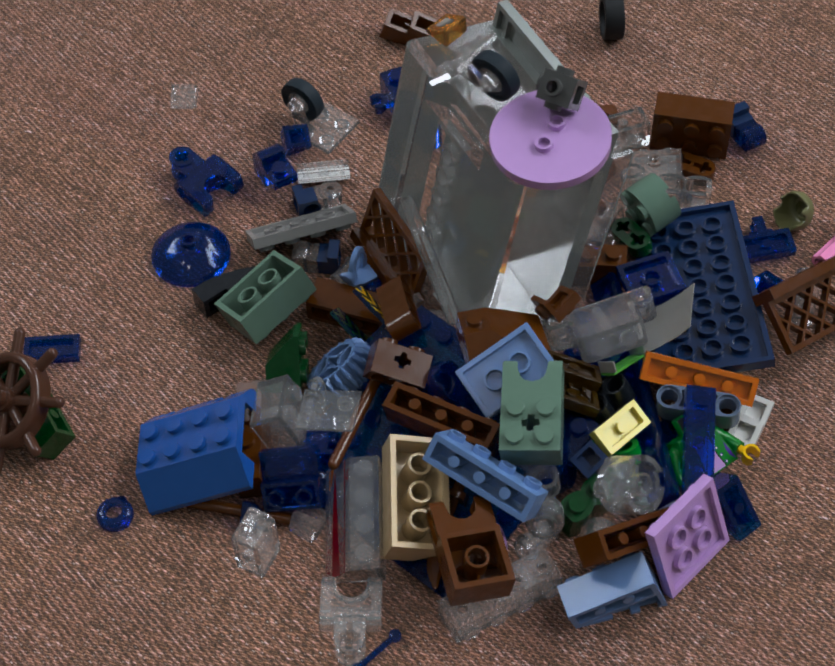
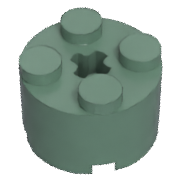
M654 173L644 176L619 194L620 199L628 209L625 211L626 217L638 223L650 237L681 215V208L676 197H669L666 192L669 187Z

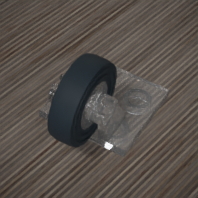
M494 33L485 38L480 35L470 43L465 42L454 51L456 55L454 59L444 61L435 69L437 75L430 83L432 86H435L457 75H461L489 97L503 102L509 100L517 93L520 88V79L512 64L491 46L498 38Z
M293 78L281 90L282 99L291 111L295 122L289 129V133L294 136L302 133L303 141L327 154H330L359 124L358 119L324 102L318 91L303 79Z

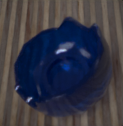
M447 360L438 361L433 365L427 378L428 391L431 396H438L451 404L462 403L469 396V392L464 390L463 383L455 373L459 369L457 364Z

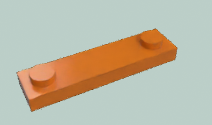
M647 350L639 375L641 380L661 385L672 384L730 393L738 397L742 405L750 407L753 406L760 380L756 377Z

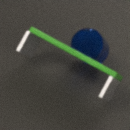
M644 343L627 344L630 355L618 363H614V361L598 362L601 377L615 376L618 373L624 375V369L644 357L646 352Z

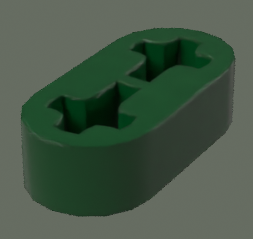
M623 217L612 223L611 231L614 240L619 245H627V252L631 256L641 258L651 253L653 249L651 238L636 222L630 218Z

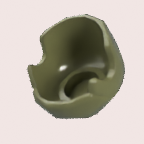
M794 190L780 197L782 200L780 206L773 210L775 223L779 229L785 232L805 229L811 223L814 215V205L809 196L804 192Z

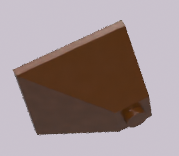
M486 307L457 312L456 335L465 363L467 364L526 322L546 350H551L539 315Z

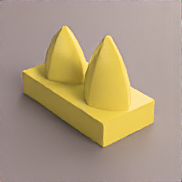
M633 399L589 435L595 444L609 457L648 426L651 421Z

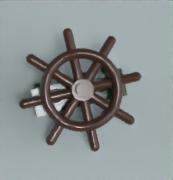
M17 328L14 331L11 351L0 354V473L3 469L6 450H14L26 445L32 456L54 460L76 437L60 410L65 405V400L62 397L52 396L49 377L45 370L58 356V351L55 348H49L39 360L22 354L26 335L23 328ZM12 419L16 428L9 433L10 422Z

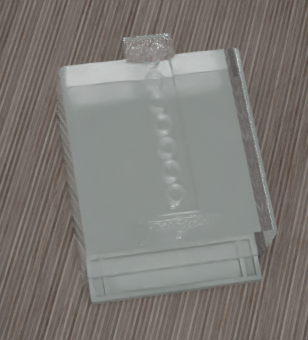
M508 0L498 2L495 17L492 21L412 39L407 42L378 187L382 189L432 261L420 291L425 298L423 305L427 311L441 305L455 326L457 323V312L483 307L537 314L534 310L536 306L530 300L532 296L536 295L548 300L561 285L576 291L582 298L570 314L581 311L634 156L632 149L612 154L619 132L610 122L612 146L606 163L594 176L578 185L558 190L534 189L511 180L500 171L492 158L489 143L490 128L495 116L513 99L523 94L537 91V80L544 73L545 68L556 70L558 65L563 66ZM484 50L495 51L511 63L519 76L520 88L507 101H497L489 97L479 88L471 75L470 64L472 60ZM585 92L584 96L592 100L590 96ZM391 221L392 231L394 233L393 222ZM404 239L405 251H407L406 242ZM406 255L408 270H410V268H409V262H408V255ZM417 258V264H418V269H419V266H420L421 263H420V261H419L418 258ZM543 319V323L552 321L551 319H548L547 321H544Z

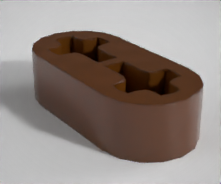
M681 150L672 152L668 158L667 168L673 175L698 184H709L714 180L716 167L709 159Z

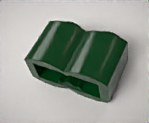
M602 473L594 475L589 480L587 479L580 491L570 493L561 501L554 523L568 538L580 534L586 529L590 520L597 519L607 512L616 487Z

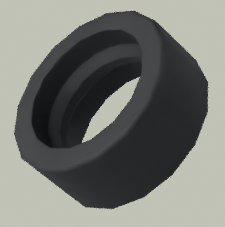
M624 0L599 1V24L604 41L621 40L624 37Z

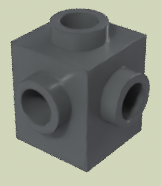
M560 65L557 66L556 70L545 68L544 73L537 80L536 89L538 91L535 97L545 100L544 107L561 112L562 107L578 111L589 82L573 77L574 70Z

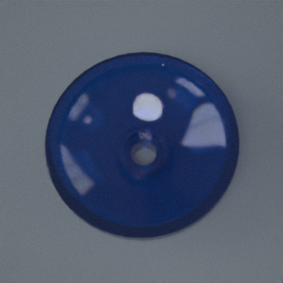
M186 222L169 228L158 237L152 248L151 258L156 273L164 281L180 287H196L209 279L221 275L230 262L231 248L226 235L217 227L203 222Z

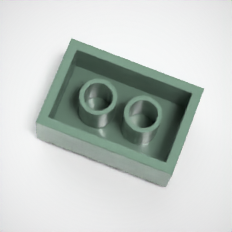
M273 250L217 300L214 305L231 327L255 344H258L277 325L286 320L299 305L306 302L317 289L301 266Z

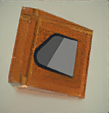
M446 13L429 26L426 32L447 47L467 31L466 18L461 15Z

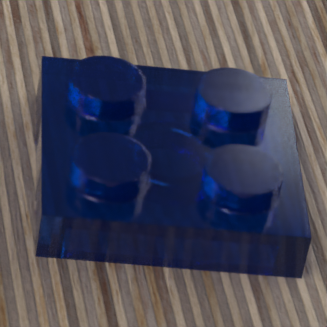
M669 251L616 266L617 275L634 311L666 302L687 289Z

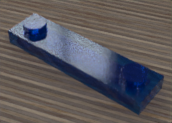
M687 385L684 389L681 496L703 474L714 479L716 388Z

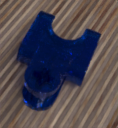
M185 146L176 147L169 154L172 176L177 180L174 184L176 193L183 201L204 217L215 211L210 192L223 189L231 194H236L244 188L241 174L216 154H212L204 160L192 149Z

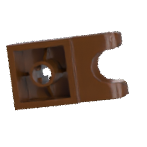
M480 495L473 496L474 500L470 507L471 516L465 519L455 518L450 515L444 502L428 503L426 521L450 607L510 596L516 580L499 524L496 522L491 503Z

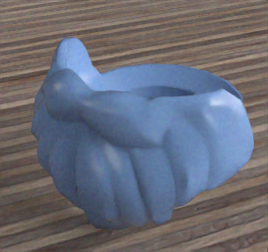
M362 246L354 248L348 272L339 274V277L344 282L353 287H363L377 278V274L367 263V255Z

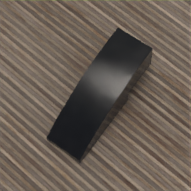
M255 266L221 274L192 288L195 306L206 318L217 313L219 310L214 303Z

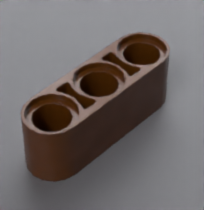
M402 275L376 288L384 322L393 339L399 342L422 329L411 289Z

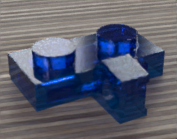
M762 216L751 218L752 222L749 226L751 232L743 236L750 263L796 254L797 247L789 228L767 229Z

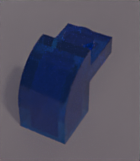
M279 143L253 153L254 170L265 187L272 185L274 190L298 181V175L286 158L285 149Z

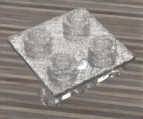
M314 377L309 381L308 389L304 391L295 430L353 432L362 391L326 390L323 379L321 377Z

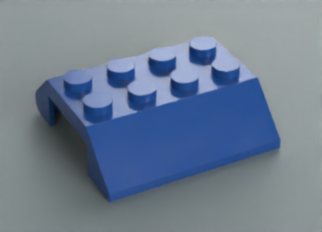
M248 389L231 394L226 398H217L186 407L177 412L173 411L155 416L140 425L135 475L148 511L152 516L253 489L254 462L242 452L245 409L248 408L254 414L258 413V396L254 389Z

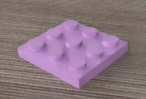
M703 474L695 483L691 484L688 490L675 503H672L668 510L656 522L652 523L645 532L663 594L672 599L730 541L714 479L706 474Z

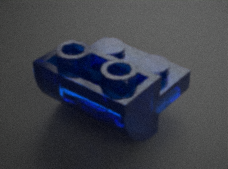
M318 445L261 449L259 459L263 482L260 484L265 513L323 507L327 488L326 471L321 466Z

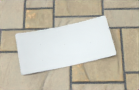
M694 283L665 303L622 320L617 362L630 355L627 344L644 343L645 351H652L677 338L690 328Z

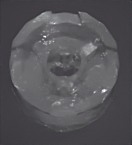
M649 455L606 457L600 467L597 481L593 484L594 496L599 498L604 508L613 515H644L648 512H654L662 502L664 486H660L658 472H662L656 460Z

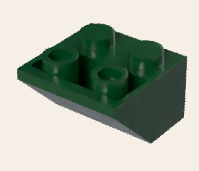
M296 323L270 350L265 365L267 393L301 392L303 383H307L309 358H304V355H306V348H308L307 331H302V323Z

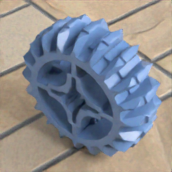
M353 337L346 339L344 342H339L336 347L331 348L327 354H324L321 360L317 361V365L311 369V374L308 375L306 386L312 393L311 395L326 406L336 405L339 401H345L349 395L352 396L353 392L360 389L364 382H367V378L363 377L371 346L361 338Z

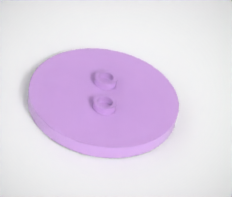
M533 91L513 99L495 116L489 133L492 158L503 174L526 187L541 190H558L578 185L594 176L604 166L610 155L612 129L609 119L595 102L583 96L578 111L562 107L561 112L544 107L545 100L535 97L537 91Z

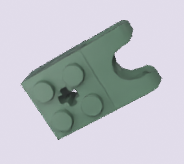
M504 361L499 434L501 460L508 461L513 465H562L564 426L563 361H549L545 375L536 381L524 380L520 376L517 361Z

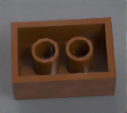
M658 92L650 149L670 152L681 150L698 156L726 159L735 102Z

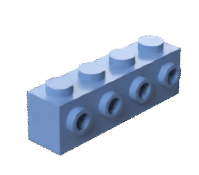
M450 429L435 433L422 460L524 523L536 517L549 492L541 487L542 483L539 480L528 475L524 477L516 472L517 468L513 464L505 460L498 461L490 456V450L478 444L472 445L465 440L466 436L457 430Z

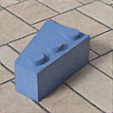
M642 551L626 554L619 561L609 565H599L592 572L582 576L569 577L564 583L557 585L567 617L576 629L612 620V614L629 609L632 615L641 611L640 606L656 602L658 607L667 606L657 576Z

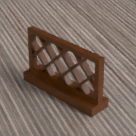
M375 188L372 191L361 227L352 229L350 238L356 246L364 248L367 255V263L377 274V278L382 285L402 275L411 289L416 307L422 306L425 298L420 291L432 261L382 189ZM381 218H382V222H383L384 233H383V230H382ZM391 221L393 222L394 233L392 231ZM393 237H395L397 252L395 251V245H394V238H393ZM404 239L406 242L407 251H405ZM406 255H408V262H409V268H410V270H408ZM417 258H418V260H419L420 263H421L420 266H419V269H418V264H417Z
M835 256L825 259L752 296L756 307L763 305L786 355L793 354L835 331V307L827 303L829 293L835 296V288L830 286L832 275H835ZM814 285L822 289L820 299L812 295ZM796 295L804 299L802 309L794 305ZM811 303L819 306L818 316L809 313ZM778 304L786 308L784 319L778 315L774 305ZM826 311L834 314L832 324L824 321ZM793 312L801 316L799 326L791 323ZM808 320L816 324L814 334L806 330ZM789 330L798 334L794 346L788 336Z

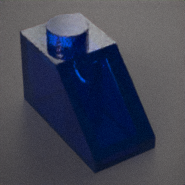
M718 472L712 478L714 479L727 531L737 541H742L762 524L738 475Z

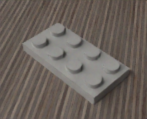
M342 204L245 230L247 241L255 250L259 249L260 252L274 249L275 244L285 242L286 245L297 243L304 236L310 235L311 238L323 236L326 234V230L336 228V231L351 228L352 223L358 221L356 212L348 205Z

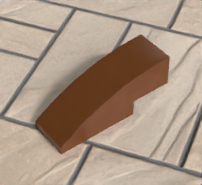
M390 8L379 37L413 47L453 49L460 28L450 24L438 27L435 25L440 20L415 11L412 17Z

